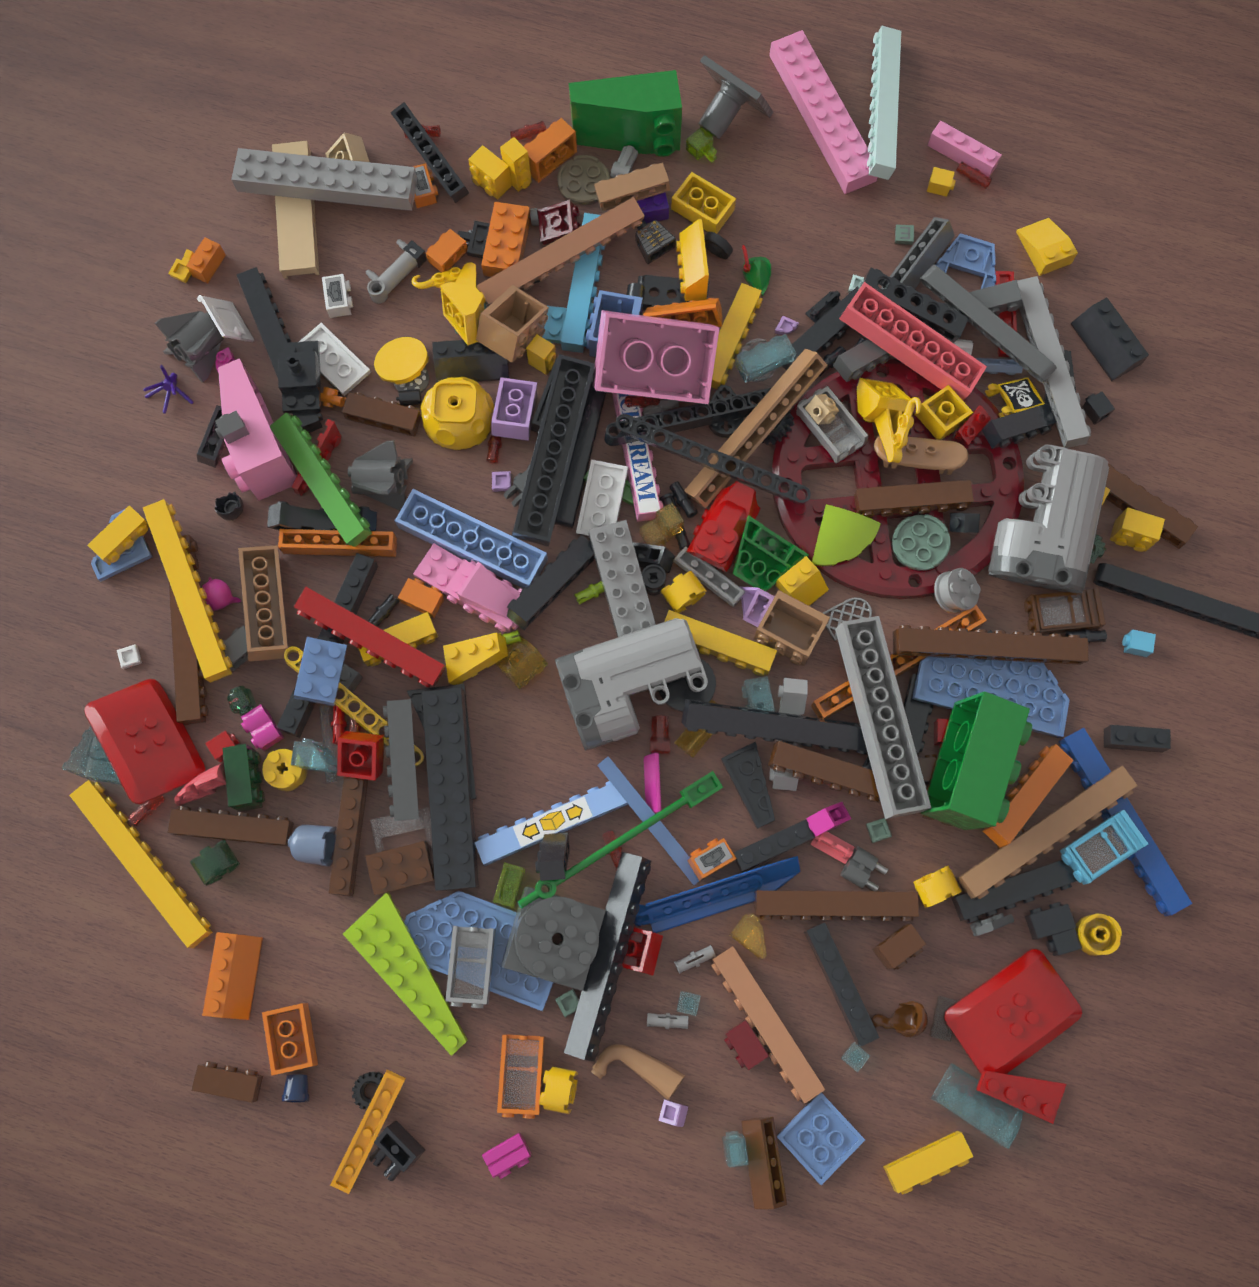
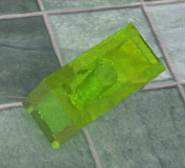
M504 862L493 899L494 903L515 908L525 873L523 867Z

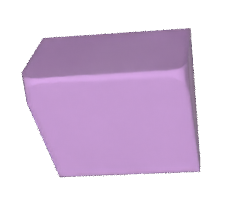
M664 1100L659 1121L683 1127L688 1106Z

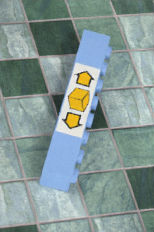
M608 781L605 783V787L600 789L598 786L591 788L587 791L588 794L584 796L578 794L569 798L570 802L562 804V802L556 803L551 806L552 809L544 812V810L535 812L532 818L528 820L521 818L514 822V826L509 828L507 825L500 827L496 830L497 833L489 835V833L478 837L479 841L474 843L483 865L487 866L543 842L544 834L564 833L629 804L613 784Z

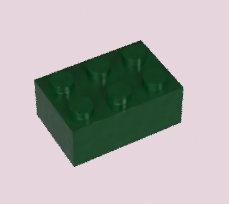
M247 744L222 748L228 807L239 812L263 808L262 802L265 801V796L260 786V783L263 782V777L258 768V764L261 762L259 752Z

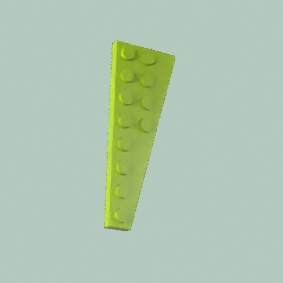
M387 892L351 925L343 935L452 1056L468 1039L450 1010L448 1002L442 995L438 983L434 980L426 960L409 933L410 930L401 918L398 908H396L391 899V895Z

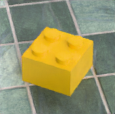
M482 145L468 159L473 183L484 188L489 196H494L498 200L512 186L509 165Z
M947 385L921 404L920 413H915V415L937 440H942L961 427L973 412L956 392Z
M1127 507L1115 520L1110 540L1114 541L1117 545H1127L1133 547L1136 551L1146 552L1160 540L1165 519Z

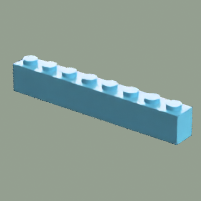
M584 213L582 226L601 215ZM599 245L595 247L596 250L589 255L585 253L580 256V260L575 262L561 338V348L564 351L583 353L584 347L587 346L586 333L591 327L589 317L591 313H594L592 300L597 296L595 283L599 282L600 279L598 266H602L603 255H601V250H605V246Z

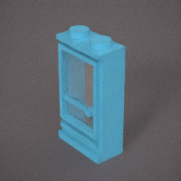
M1122 810L1059 851L1065 864L1070 865L1073 869V875L1076 880L1085 885L1091 883L1148 845V842L1125 810Z

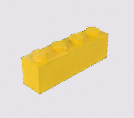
M428 612L384 629L385 632L415 649L420 644L434 642L435 638L438 637ZM365 647L359 649L367 666H376L381 663V660H384L381 656L377 659L366 653L367 648Z
M955 1131L883 1167L894 1191L906 1194L913 1190L912 1186L919 1183L920 1185H925L931 1182V1177L937 1174L943 1176L951 1172L950 1168L956 1165L962 1167L968 1164L969 1159L973 1155L962 1132Z

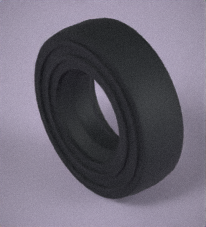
M707 232L705 234V247L717 257L728 259L733 252L730 243L714 232Z

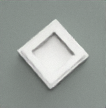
M136 644L117 650L122 669L142 664Z

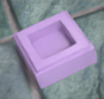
M492 472V491H507L511 487V472Z

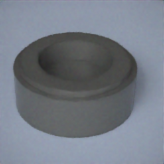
M531 208L532 226H539L538 209Z

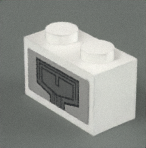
M344 274L322 277L326 310L329 317L351 315L353 301L352 297L348 294L351 291L349 280L346 281Z

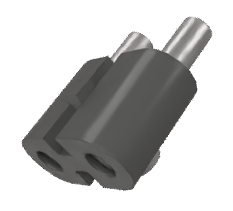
M856 846L840 876L860 888L866 886L872 891H877L879 886L868 880L871 876L870 873L876 869L885 875L888 868L879 864L877 857Z

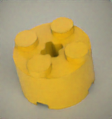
M692 571L684 575L682 573L673 579L674 583L671 586L667 585L661 590L666 601L677 613L687 610V606L697 603L707 592Z
M288 749L270 752L263 763L262 771L265 781L281 791L295 790V788L303 784L307 777V766L303 759ZM287 767L288 770L282 773V770Z
M949 866L913 881L925 908L940 903L951 897V895L955 896L962 892Z
M1105 914L1087 915L1077 922L1076 928H1074L1082 947L1081 950L1087 955H1108L1116 951L1120 946L1122 936L1120 925L1114 918Z
M552 1067L549 1071L546 1070L543 1079L546 1087L545 1092H542L540 1095L539 1105H543L545 1110L570 1114L572 1109H568L569 1103L573 1104L575 1100L578 1080H575L574 1076L578 1075V1072Z

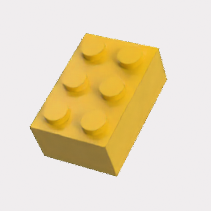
M691 172L673 195L671 210L693 223L702 219L703 229L717 234L734 212L736 198Z

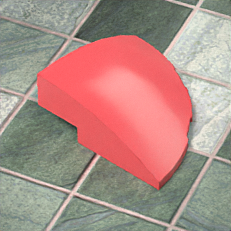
M224 763L208 769L186 784L175 796V804L181 806L216 793L215 788L226 784Z

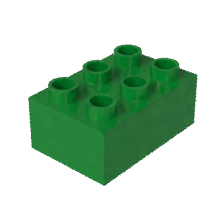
M985 691L954 702L927 791L931 808L921 812V814L962 830L995 827L996 823H1002L1007 817L1010 807L1009 800L1004 799L1008 783L1013 784L1021 770V762L1015 760L1019 745L1024 746L1027 743L1032 732V723L1027 722L1030 708Z

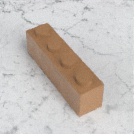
M663 163L652 164L647 168L636 169L631 173L620 174L615 178L601 180L594 184L602 212L613 209L632 197L638 201L670 191L669 179Z

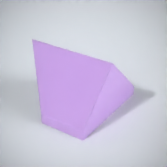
M740 587L745 591L741 598L743 620L758 627L775 596L760 588Z

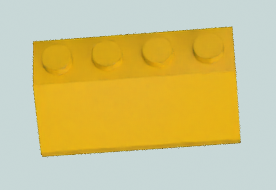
M699 219L680 232L679 241H676V252H679L677 264L681 266L679 268V280L682 279L683 281L680 283L681 294L684 293L685 301L707 299L709 273L702 219Z

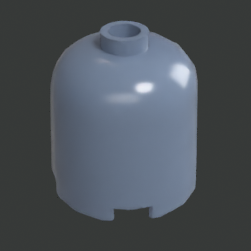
M301 825L297 827L288 839L291 855L299 862L330 867L333 863L331 859L335 848V831L337 828L318 825Z

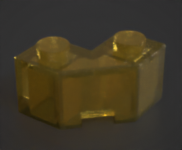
M670 503L656 511L655 519L640 527V535L646 544L666 546V543L683 530L684 520L674 504Z

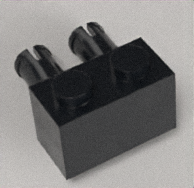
M396 1120L387 1126L374 1141L378 1148L370 1155L369 1160L372 1162L376 1159L373 1165L378 1167L388 1156L392 1163L384 1171V1176L390 1175L387 1179L394 1181L401 1171L405 1172L412 1167L426 1149Z

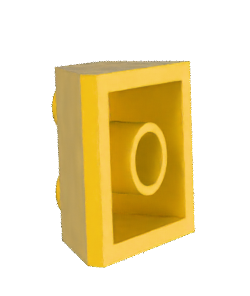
M807 556L778 578L775 585L779 591L808 606L812 605L829 591L820 571Z

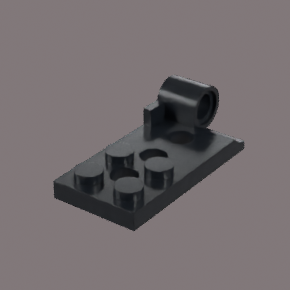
M643 275L638 276V283H630L627 286L626 295L643 298V311L655 305L663 306L672 303L689 302L685 301L684 293L681 294L680 283L683 281L682 279L679 280V278ZM708 281V289H707V299H708V292H709V283H710L709 281ZM651 291H657L659 295L656 297H652L649 293ZM675 293L677 297L670 299L667 297V294Z

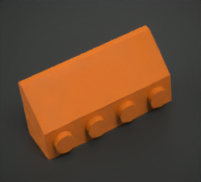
M708 298L707 300L700 301L692 300L685 303H672L663 306L655 305L648 307L643 313V316L722 327V307L719 298Z
M216 933L202 1016L249 1020L263 937Z

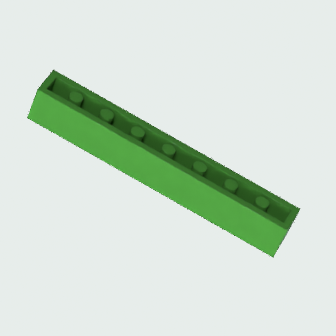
M285 413L270 425L272 432L346 544L356 547L372 534L369 529V522L364 517H361L359 507L354 502H351L349 492L341 487L339 484L341 482L335 473L331 472L329 469L331 468L330 464L321 457L320 449L311 442L310 439L312 437L306 430H303L300 419L296 415L292 416Z

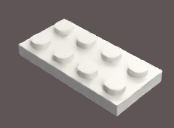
M322 323L299 341H319L320 373L343 396L371 373L370 369Z
M591 460L576 530L577 534L589 536V530L618 521L629 469L627 466Z

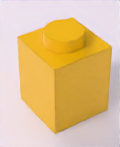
M934 167L927 192L947 197L949 190L953 191L955 186L954 172Z

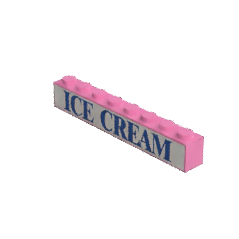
M612 393L617 417L621 414H628L635 418L642 416L643 403L639 401L638 396ZM642 441L622 444L625 463L629 468L628 478L637 522L657 520L661 512H663V503L659 501L658 497L660 495L659 484L655 482L657 476L656 468L652 467L651 462L653 461L652 450H649V444Z

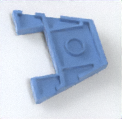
M960 233L946 253L936 263V266L945 273L948 267H952L983 277L980 289L995 285L996 263L995 244Z

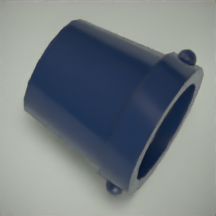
M287 1075L282 1102H309L308 1075Z

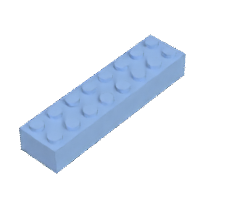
M412 489L395 519L399 529L432 545L435 543L463 560L479 562L487 570L522 588L526 586L529 588L532 585L533 579L538 574H541L548 561L546 552L415 489Z

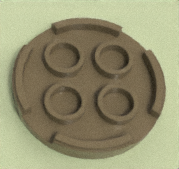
M589 155L575 156L561 166L557 177L558 188L563 197L574 204H593L598 202L594 184L601 180L610 179V174L598 158Z

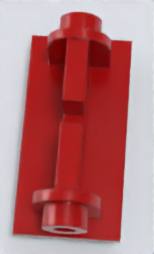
M979 405L960 429L955 432V438L958 441L963 439L969 445L990 421L991 417L982 405Z

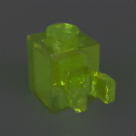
M700 127L686 139V150L697 160L704 155L711 163L717 159L715 155L717 150L713 148L714 137L708 130L706 131L703 127Z

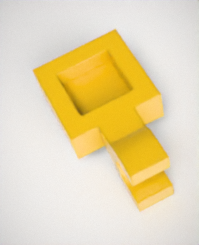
M186 249L182 260L176 259L168 274L179 281L187 283L191 273L186 265L194 252Z

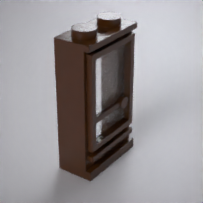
M1099 588L1083 590V593L1067 591L1038 595L1031 594L1024 602L1025 612H1028L1029 617L1027 626L1031 633L1049 635L1066 633V631H1082L1083 629L1098 630L1106 625Z

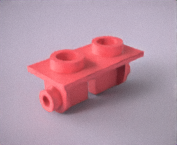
M829 832L815 836L810 844L845 865L855 848Z

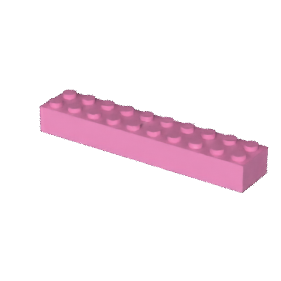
M803 30L771 42L769 56L844 194L876 182L878 177L869 175V167H867L870 155L868 147Z

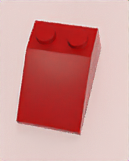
M634 928L629 939L628 951L623 960V968L653 976L663 935Z

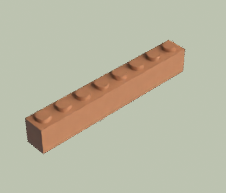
M732 946L712 959L714 964L711 967L717 976L722 975L725 980L722 984L728 993L732 992L736 997L734 1003L739 1011H745L748 1016L745 1020L751 1029L755 1027L759 1033L756 1037L763 1047L767 1046L770 1053L768 1055L774 1065L778 1063L782 1070L779 1072L785 1083L790 1082L794 1088L791 1092L797 1101L801 1100L805 1104L823 1092L825 1088L735 948Z

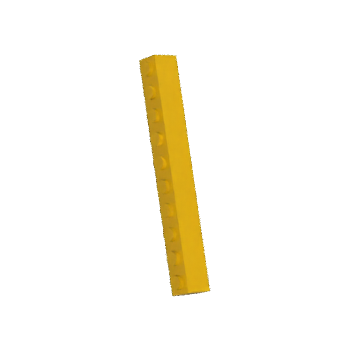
M163 499L143 507L204 678L211 683L231 675L230 668L233 667L232 662L224 653V650H226L225 643L222 639H219L217 634L220 632L219 627L212 620L211 616L214 615L212 608L209 604H206V592L203 587L200 588L199 582L201 578L198 572L193 569L192 565L195 562L191 554H188L186 550L189 546L186 539L181 536L182 527L179 521L175 520L174 515H176L174 506L172 504L169 505Z
M86 781L69 796L186 947L195 948L213 933L209 928L211 924L206 918H201L197 913L199 911L197 906L193 902L189 903L185 898L187 896L186 892L180 886L177 887L173 882L175 878L168 871L165 872L161 867L163 866L162 861L157 856L153 857L150 853L151 847L145 841L142 842L138 836L140 834L133 826L130 827L126 822L128 818L123 812H118L115 808L117 805L115 801L103 793L105 791L104 787L99 782Z

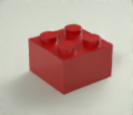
M345 731L338 737L337 776L376 780L383 773L384 735Z

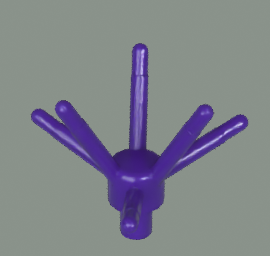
M163 365L160 368L165 376L164 381L143 389L144 391L155 389L146 394L145 398H149L163 389L167 391L163 407L164 414L167 412L171 391L173 395H176L177 391L190 404H193V401L176 386L177 374L171 373L169 376Z

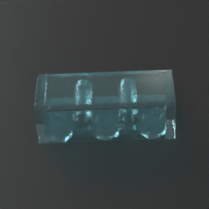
M786 334L778 335L765 344L760 343L750 351L739 353L736 357L735 366L744 382L747 383L794 361L796 351Z

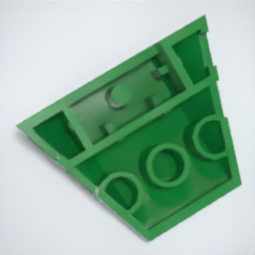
M748 515L732 574L755 588L767 591L777 582L778 578L804 557L809 556V554Z

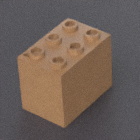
M512 285L481 313L476 340L508 361L514 362L517 358L522 357L536 334L543 337L545 333L544 326L548 320L547 313L549 307Z
M778 590L756 630L754 640L759 644L777 650V655H784L790 658L792 663L805 666L830 617Z

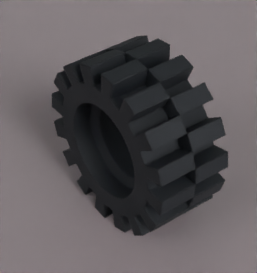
M368 1072L358 1077L359 1079L355 1081V1086L352 1087V1098L355 1099L354 1103L359 1105L360 1109L367 1110L371 1102L364 1093L366 1085L375 1083L379 1086L384 1076L382 1073Z

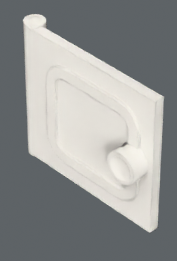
M198 296L197 300L204 304L222 337L248 342L254 341L233 302Z

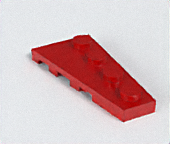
M327 419L325 423L328 426L325 433H320L317 438V447L321 451L320 455L327 461L330 459L333 449L340 444L342 437L335 422ZM298 473L291 487L296 494L302 496L310 488L301 474Z
M983 1070L976 1090L1053 1124L1067 1084Z

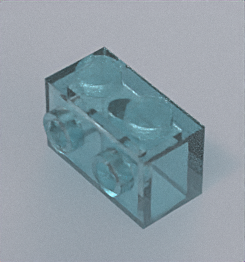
M768 676L745 680L744 686H741L742 696L747 699L748 704L745 707L775 712Z

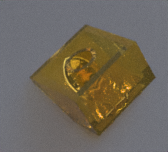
M520 636L521 642L512 643L507 647L508 656L495 663L518 689L527 685L535 675L542 672L548 665L537 648L522 636Z
M745 913L729 936L760 960L765 959L767 953L763 926L759 924L761 920L752 913L749 915Z

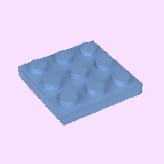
M822 1093L815 1096L777 1134V1138L820 1185L865 1141L859 1132Z

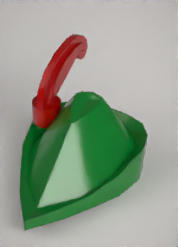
M742 245L745 259L743 276L751 287L762 290L761 295L764 296L771 277V263L766 257L748 259L747 249L745 245Z

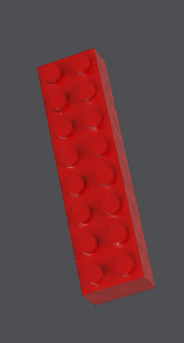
M308 587L304 588L294 605L298 609L297 614L309 621L311 618L316 619L314 623L325 630H328L329 627L332 628V634L343 640L346 637L349 638L350 641L348 643L359 649H362V647L367 648L366 653L377 659L380 656L383 657L385 664L394 669L396 666L402 668L401 673L410 678H413V676L418 677L419 680L417 682L428 688L431 685L436 686L446 669L444 664Z

